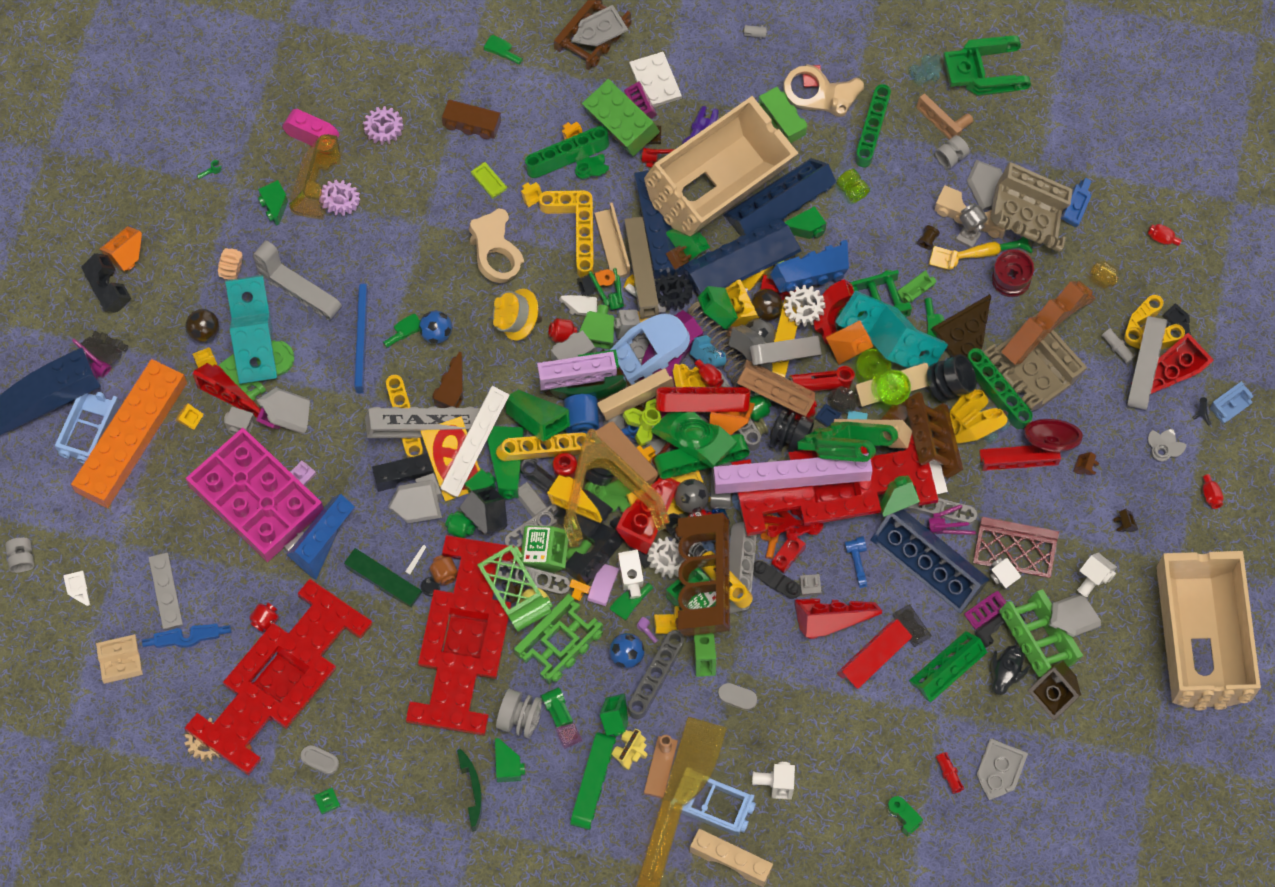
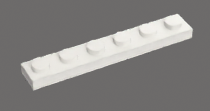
M491 386L440 487L441 490L456 498L458 497L509 394Z

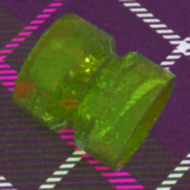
M855 168L844 172L836 181L839 188L846 192L845 195L851 203H856L865 198L871 189L864 180H861V176Z

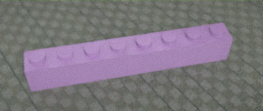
M810 458L714 467L713 471L715 494L871 481L872 465L871 459L867 462Z

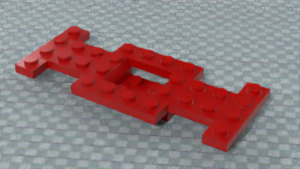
M912 433L909 446L904 451L876 455L871 459V481L737 492L746 535L766 533L763 515L799 509L801 512L804 526L881 513L878 495L885 494L889 483L899 476L908 475L920 501L918 503L919 506L938 503L939 499L929 462L925 465L919 463ZM862 446V454H868L866 447ZM812 450L788 452L789 460L819 458L817 452ZM751 459L731 462V465L751 464Z
M446 535L442 555L461 560L454 592L434 590L420 652L418 665L437 669L430 705L410 701L406 723L485 736L489 714L470 711L473 693L478 676L497 679L509 617L499 600L493 599L494 592L478 564L505 549L508 545ZM511 551L503 555L502 561L513 562L514 556ZM489 563L484 566V569L487 573L495 575L497 564ZM505 601L508 609H511L512 603Z
M311 579L298 592V597L309 603L311 607L292 630L287 633L272 623L223 681V685L237 694V696L217 720L211 723L196 713L184 728L187 733L248 776L261 761V757L247 748L268 721L272 722L273 720L287 729L336 670L334 664L322 657L344 629H347L361 639L372 626L370 619ZM277 651V655L275 656V658L270 662V664L265 668V670L260 674V676L255 680V682H252L256 675L261 671V669L266 665V663Z

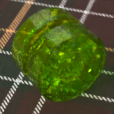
M878 349L864 351L857 360L855 371L857 381L862 383L890 374L891 361L887 360Z
M884 369L874 376L871 390L878 401L889 405H898L908 398L911 391V383L903 372Z

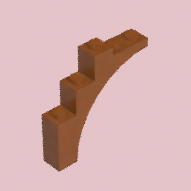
M1080 281L1069 282L1056 299H1050L1036 317H1030L1001 352L1014 364H1021L1032 350L1062 321L1096 299L1092 295L1093 291Z

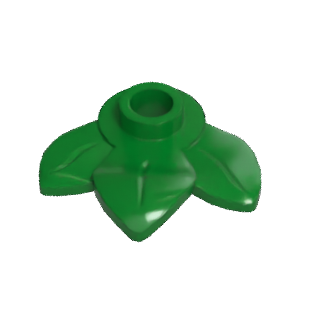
M604 154L591 158L588 156L576 161L575 174L580 179H586L590 176H600L609 170V166L604 165Z

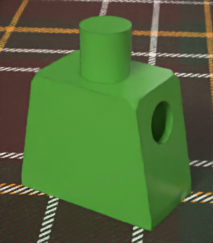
M598 305L597 312H587L580 331L583 330L595 347L610 350L614 346V316L608 314V306Z
M713 633L694 635L696 677L716 676V650Z

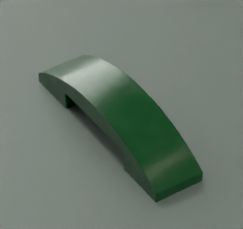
M624 375L604 377L605 384L578 388L566 386L553 388L550 391L554 396L562 399L577 394H589L597 399H601L625 388L627 381Z
M458 749L461 773L470 772L476 806L468 807L472 832L477 831L481 819L482 792L477 772L471 760L462 749Z

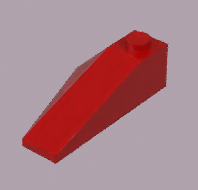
M1189 333L1184 335L1158 359L1151 394L1201 373L1214 361Z
M206 363L193 371L192 374L198 389L236 408L254 414V417L258 418L261 409L220 366L215 364L212 366Z
M659 478L623 512L616 530L630 547L645 554L648 553L680 482L672 478Z
M816 598L795 600L799 629L805 637L811 639L829 635L882 614V609L876 602L850 601L849 605H846L843 602H839V600H832L831 604L820 603V599Z

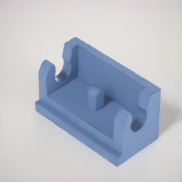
M1241 381L1213 401L1210 410L1224 424L1251 405L1253 395Z

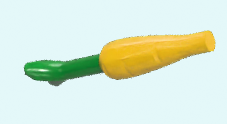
M1022 237L1017 241L1002 244L988 242L959 251L957 256H959V259L992 257L998 255L1001 251L1021 248L1032 253V248L1028 244L1029 239Z

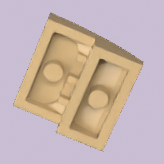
M135 634L96 643L104 684L143 675Z

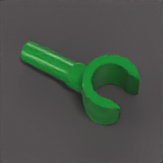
M213 160L211 168L198 174V179L211 173H220L222 166L214 167L219 165V161Z

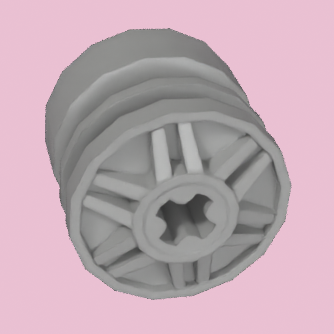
M509 688L498 713L496 729L510 732L514 725H517L516 735L520 736L524 730V737L529 739L536 729L541 716L542 698L536 697L532 704L533 697L528 695L525 701L522 702V692Z

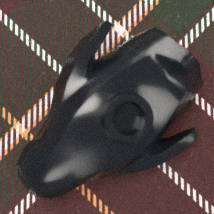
M1017 645L1007 646L998 660L996 650L992 656V690L995 694H1005L1012 684L1019 682L1025 677L1030 668V665H1028L1022 671L1025 654Z

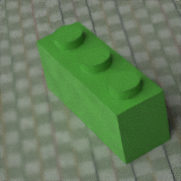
M775 87L759 96V105L771 118L773 126L779 129L790 143L806 135V121L799 117L795 106L788 102L787 96L783 91L781 92L778 87Z

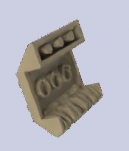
M1009 162L995 188L991 220L997 226L1006 230L1012 229L1014 233L1020 234V236L1039 244L1044 243L1046 247L1061 252L1064 247L1065 237L1063 236L1058 239L1062 211L1071 204L1073 189Z
M1054 330L1032 350L1021 364H1014L1001 352L1016 334L998 347L993 344L984 351L994 366H1000L998 371L1011 387L1015 388V392L1017 394H1025L1022 400L1027 402L1026 405L1031 411L1042 408L1070 388L1087 370L1086 365Z

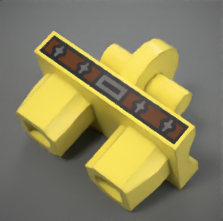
M637 729L633 732L626 730L621 738L626 743L624 749L618 746L615 747L612 756L624 768L629 770L633 761L637 762L639 758L646 759L648 754L644 751L647 746L644 743L646 738L641 735V731Z

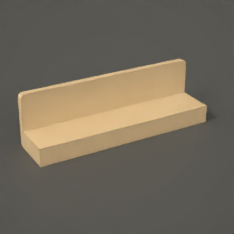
M610 203L609 210L595 212V219L609 270L613 271V268H617V274L621 278L630 276V264L613 203Z
M919 364L856 384L858 398L855 399L857 405L863 407L929 386L927 379L928 364Z
M664 368L598 402L597 405L605 420L608 421L624 413V411L655 397L657 388L674 387L673 379Z

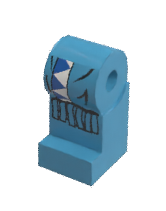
M704 335L694 338L690 351L694 358L700 359L704 364H712L715 367L725 365V353L722 350H717L710 344L711 338Z

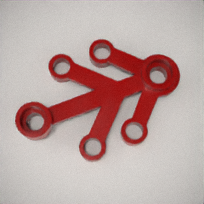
M799 509L791 510V513L797 515L801 520L794 518L787 511L776 512L781 517L763 515L765 523L780 524L779 526L769 525L767 527V535L769 537H777L778 534L786 531V537L790 540H795L804 533L817 535L823 529V523L804 526Z

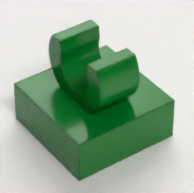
M333 787L314 795L322 815L341 807Z

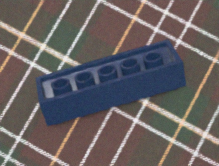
M810 158L732 208L723 216L740 236L747 235L756 228L763 227L773 220L785 219L789 213L799 210L806 202L816 199L818 194L830 190L832 185L837 182L828 163Z
M650 170L635 172L634 183L641 217H643L654 279H660L661 275L667 277L668 272L671 273V276H674L675 272H678V275H685L683 266L674 269L666 255L667 252L675 248L666 234L667 231L673 228L665 222L664 216L659 210L654 208L650 200L644 177Z
M779 218L763 227L756 228L747 235L740 236L738 239L722 245L714 251L707 252L705 255L689 261L683 265L686 279L690 280L692 288L700 295L707 286L727 288L737 280L741 279L742 281L801 252V248L789 226Z
M904 509L887 515L871 538L874 544L960 614L990 580Z

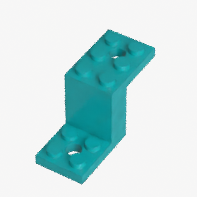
M263 275L225 280L232 318L230 334L239 384L277 378L271 342L272 323ZM250 292L253 298L250 301H245L242 298V294ZM257 357L261 363L258 366H252L250 359Z
M856 290L835 321L839 326L846 328L860 320L872 344L887 360L907 368L927 363L929 367L931 364L937 363L948 346L945 341L917 330L898 308ZM864 311L862 316L857 317L859 312ZM926 350L924 355L919 356L922 351Z

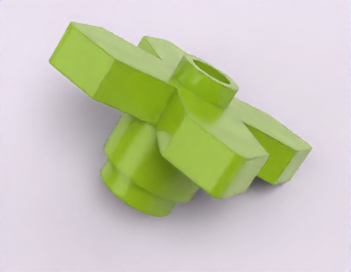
M656 398L646 402L643 412L633 407L623 413V418L628 425L639 427L635 439L640 446L651 442L653 435L651 429L662 419L660 411L655 408Z

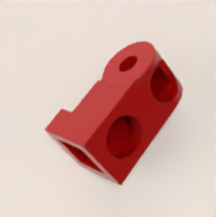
M799 538L795 540L787 539L771 564L785 573L806 549V543Z

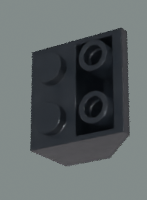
M492 486L471 491L459 507L464 512L465 517L472 520L477 529L484 534L504 530L507 527L505 499Z
M582 489L598 509L602 518L601 523L562 507L554 517L570 533L590 538L595 534L602 522L608 518L613 509L590 491Z

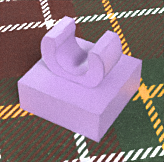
M303 461L291 471L304 486L316 475V472Z

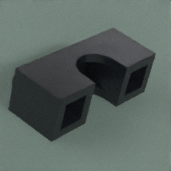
M94 253L81 266L85 278L89 281L104 311L118 312L131 300L124 284L112 282L109 284L110 275L116 269L108 255Z
M428 453L372 466L378 492L396 488V485L403 480H415L433 473Z
M601 524L595 534L589 538L594 545L592 551L586 554L575 551L565 564V568L570 576L586 585L589 584L596 576V573L599 572L623 543L618 532L604 524Z

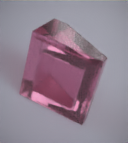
M575 723L556 728V733L564 749L582 742Z

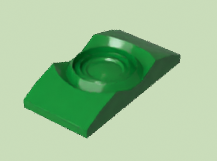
M668 412L651 429L652 433L712 468L716 467L737 445V441L719 425L707 423L695 412Z

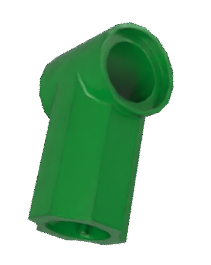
M559 687L540 695L557 730L568 727L573 723Z

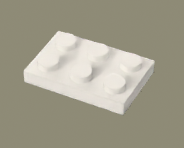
M664 52L629 62L636 82H641L653 107L682 99Z

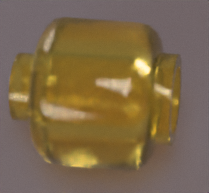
M1107 261L1096 262L1090 271L1091 280L1102 288H1107L1110 285L1114 286L1119 279L1117 276L1118 269Z

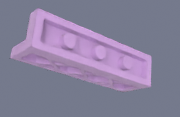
M613 352L537 363L541 390L605 381L604 377L617 376Z

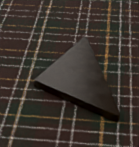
M990 294L932 327L931 331L934 335L948 344L945 350L950 357L959 354L966 357L974 348L982 350L992 297ZM971 358L974 362H978L977 359Z

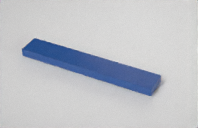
M367 284L359 285L355 390L357 394H364L368 305Z

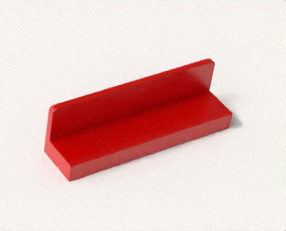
M1034 445L980 449L982 471L1057 466L1061 460L1060 452L1044 451Z
M898 619L890 621L837 674L842 679L847 678L856 689L860 688L912 638V635Z

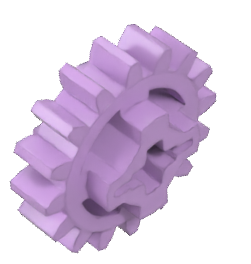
M386 106L383 107V110L376 107V112L371 110V116H365L366 121L363 122L364 132L369 140L373 138L375 144L380 141L381 145L384 144V141L391 144V139L396 141V135H402V117H399L398 111L394 113L393 108H390L388 111Z
M334 180L333 184L328 181L327 185H323L322 190H320L319 202L323 203V208L328 207L329 213L335 211V215H337L338 212H341L343 216H345V212L351 214L352 210L356 211L360 201V193L356 192L357 188H351V183L344 184V180L341 183Z

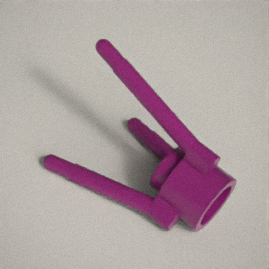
M72 339V342L78 348L82 347L87 356L94 361L92 365L97 377L104 378L112 369L111 363L104 358L95 345H92L91 348L99 358L92 355L76 339Z
M961 504L939 513H933L934 517L929 518L930 530L933 533L976 534L975 531L946 529L969 525V522L946 523L945 518H941V516L962 508Z

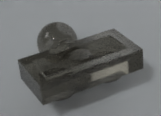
M910 604L893 613L894 619H898L912 635L909 641L913 647L931 638L932 635Z

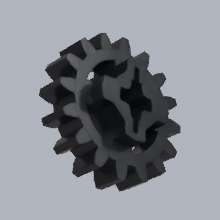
M668 272L667 277L661 275V280L656 279L655 288L658 303H660L661 307L667 306V310L674 307L677 310V306L684 308V302L690 303V298L693 296V288L690 280H685L684 274L679 277L678 272H675L674 276H671V273Z

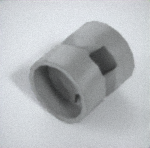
M958 135L953 136L946 144L935 150L937 160L946 169L952 168L958 163V160H962L970 153L967 143Z
M15 538L5 543L10 572L20 573L32 570L35 567L33 555L30 554L32 552L30 539Z

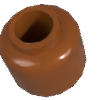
M437 556L429 567L434 581L442 584V586L451 584L456 580L458 570L451 557Z

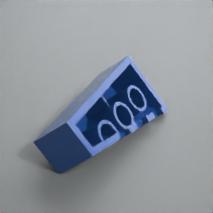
M847 240L841 241L840 246L834 248L832 245L826 246L825 250L816 254L815 251H812L802 259L798 256L778 263L770 275L779 292H790L796 290V287L803 288V285L809 288L812 285H823L829 281L843 279L849 269Z
M342 494L332 497L286 555L310 577L316 580L340 526L355 506Z

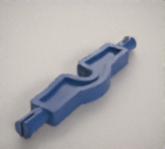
M217 623L194 625L190 628V636L188 638H183L182 630L176 628L155 633L153 638L142 639V646L155 645L156 648L176 645L181 648H188L197 645L200 641L217 639L221 634L232 633L231 625L218 627Z

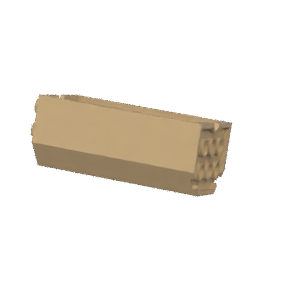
M753 96L656 162L644 177L654 208L660 211L664 216L665 222L671 225L673 229L692 236L784 170L798 155L796 149L783 133L773 127L771 118ZM705 173L715 185V188L696 201H688L683 196V188Z
M1243 551L1209 552L1207 554H1198L1197 552L1164 553L1156 568L1172 703L1186 708L1194 707L1195 710H1205L1207 707L1222 710L1226 709L1227 706L1250 702L1261 686ZM1191 639H1210L1214 666L1213 672L1210 675L1202 676L1196 672Z

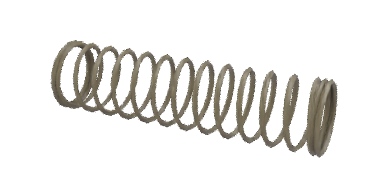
M697 301L690 306L687 313L691 316L697 315L695 314L697 312L694 311L701 306L700 302ZM702 308L699 310V311H700L699 314L694 318L695 320L700 319V318H697V317H698L701 313H703V309H702ZM708 315L702 316V317H705V318H703V319L700 321V323L698 324L699 326L705 324V323H702V322H703L707 317H709ZM713 319L706 322L708 324L703 328V331L708 330L705 328L714 322ZM716 323L714 326H712L711 328H713V329L710 330V331L707 333V336L710 337L711 335H709V334H710L714 329L720 327V325H718V323ZM722 327L719 331L715 332L714 334H716V335L711 339V342H710V343H713V342H715V341H712V340H713L715 337H717L719 334H721V333H723V332H726L722 337H720L719 339H717V340H720V341L715 344V346H714L715 348H718V347H716V346H717L721 341H723V340H725V339L731 337V336L725 337V336L727 335L728 331H726V330L721 331V330L723 329V327ZM730 339L721 345L723 347L720 350L729 345ZM730 347L729 349L724 351L727 352L725 355L737 349H732L733 347ZM739 350L728 357L732 358L726 362L723 369L725 372H728L727 376L731 378L733 386H735L740 376L735 375L744 367L739 369L732 377L729 376V372H732L733 370L731 369L737 364L746 361H739L743 356L742 354L735 355ZM741 355V357H740L739 359H737L736 361L733 362V363H736V364H734V365L729 369V371L725 370V367L728 366V365H730V364H728V363H729L732 359H734L735 357Z

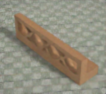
M749 360L745 361L743 371L737 380L738 384L804 416L807 415L815 401V392L760 365L753 366V363Z

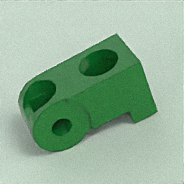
M894 796L889 800L887 808L889 814L892 817H897L904 825L902 832L908 837L922 825L923 819L902 797Z

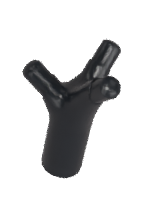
M1202 397L1199 401V410L1193 416V419L1195 420L1199 416H1203L1207 425L1210 426L1207 398Z

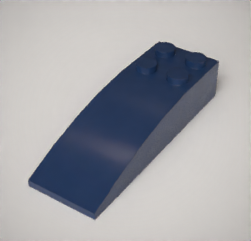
M82 347L33 371L0 395V435L101 387L92 362Z

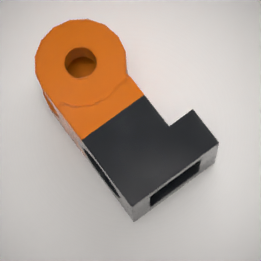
M609 269L593 273L600 286H609L615 281V274ZM589 274L577 278L582 296L594 294L593 288H596Z

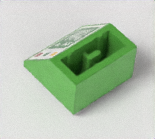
M525 526L521 549L523 557L520 558L523 565L553 573L564 569L570 531L553 526Z

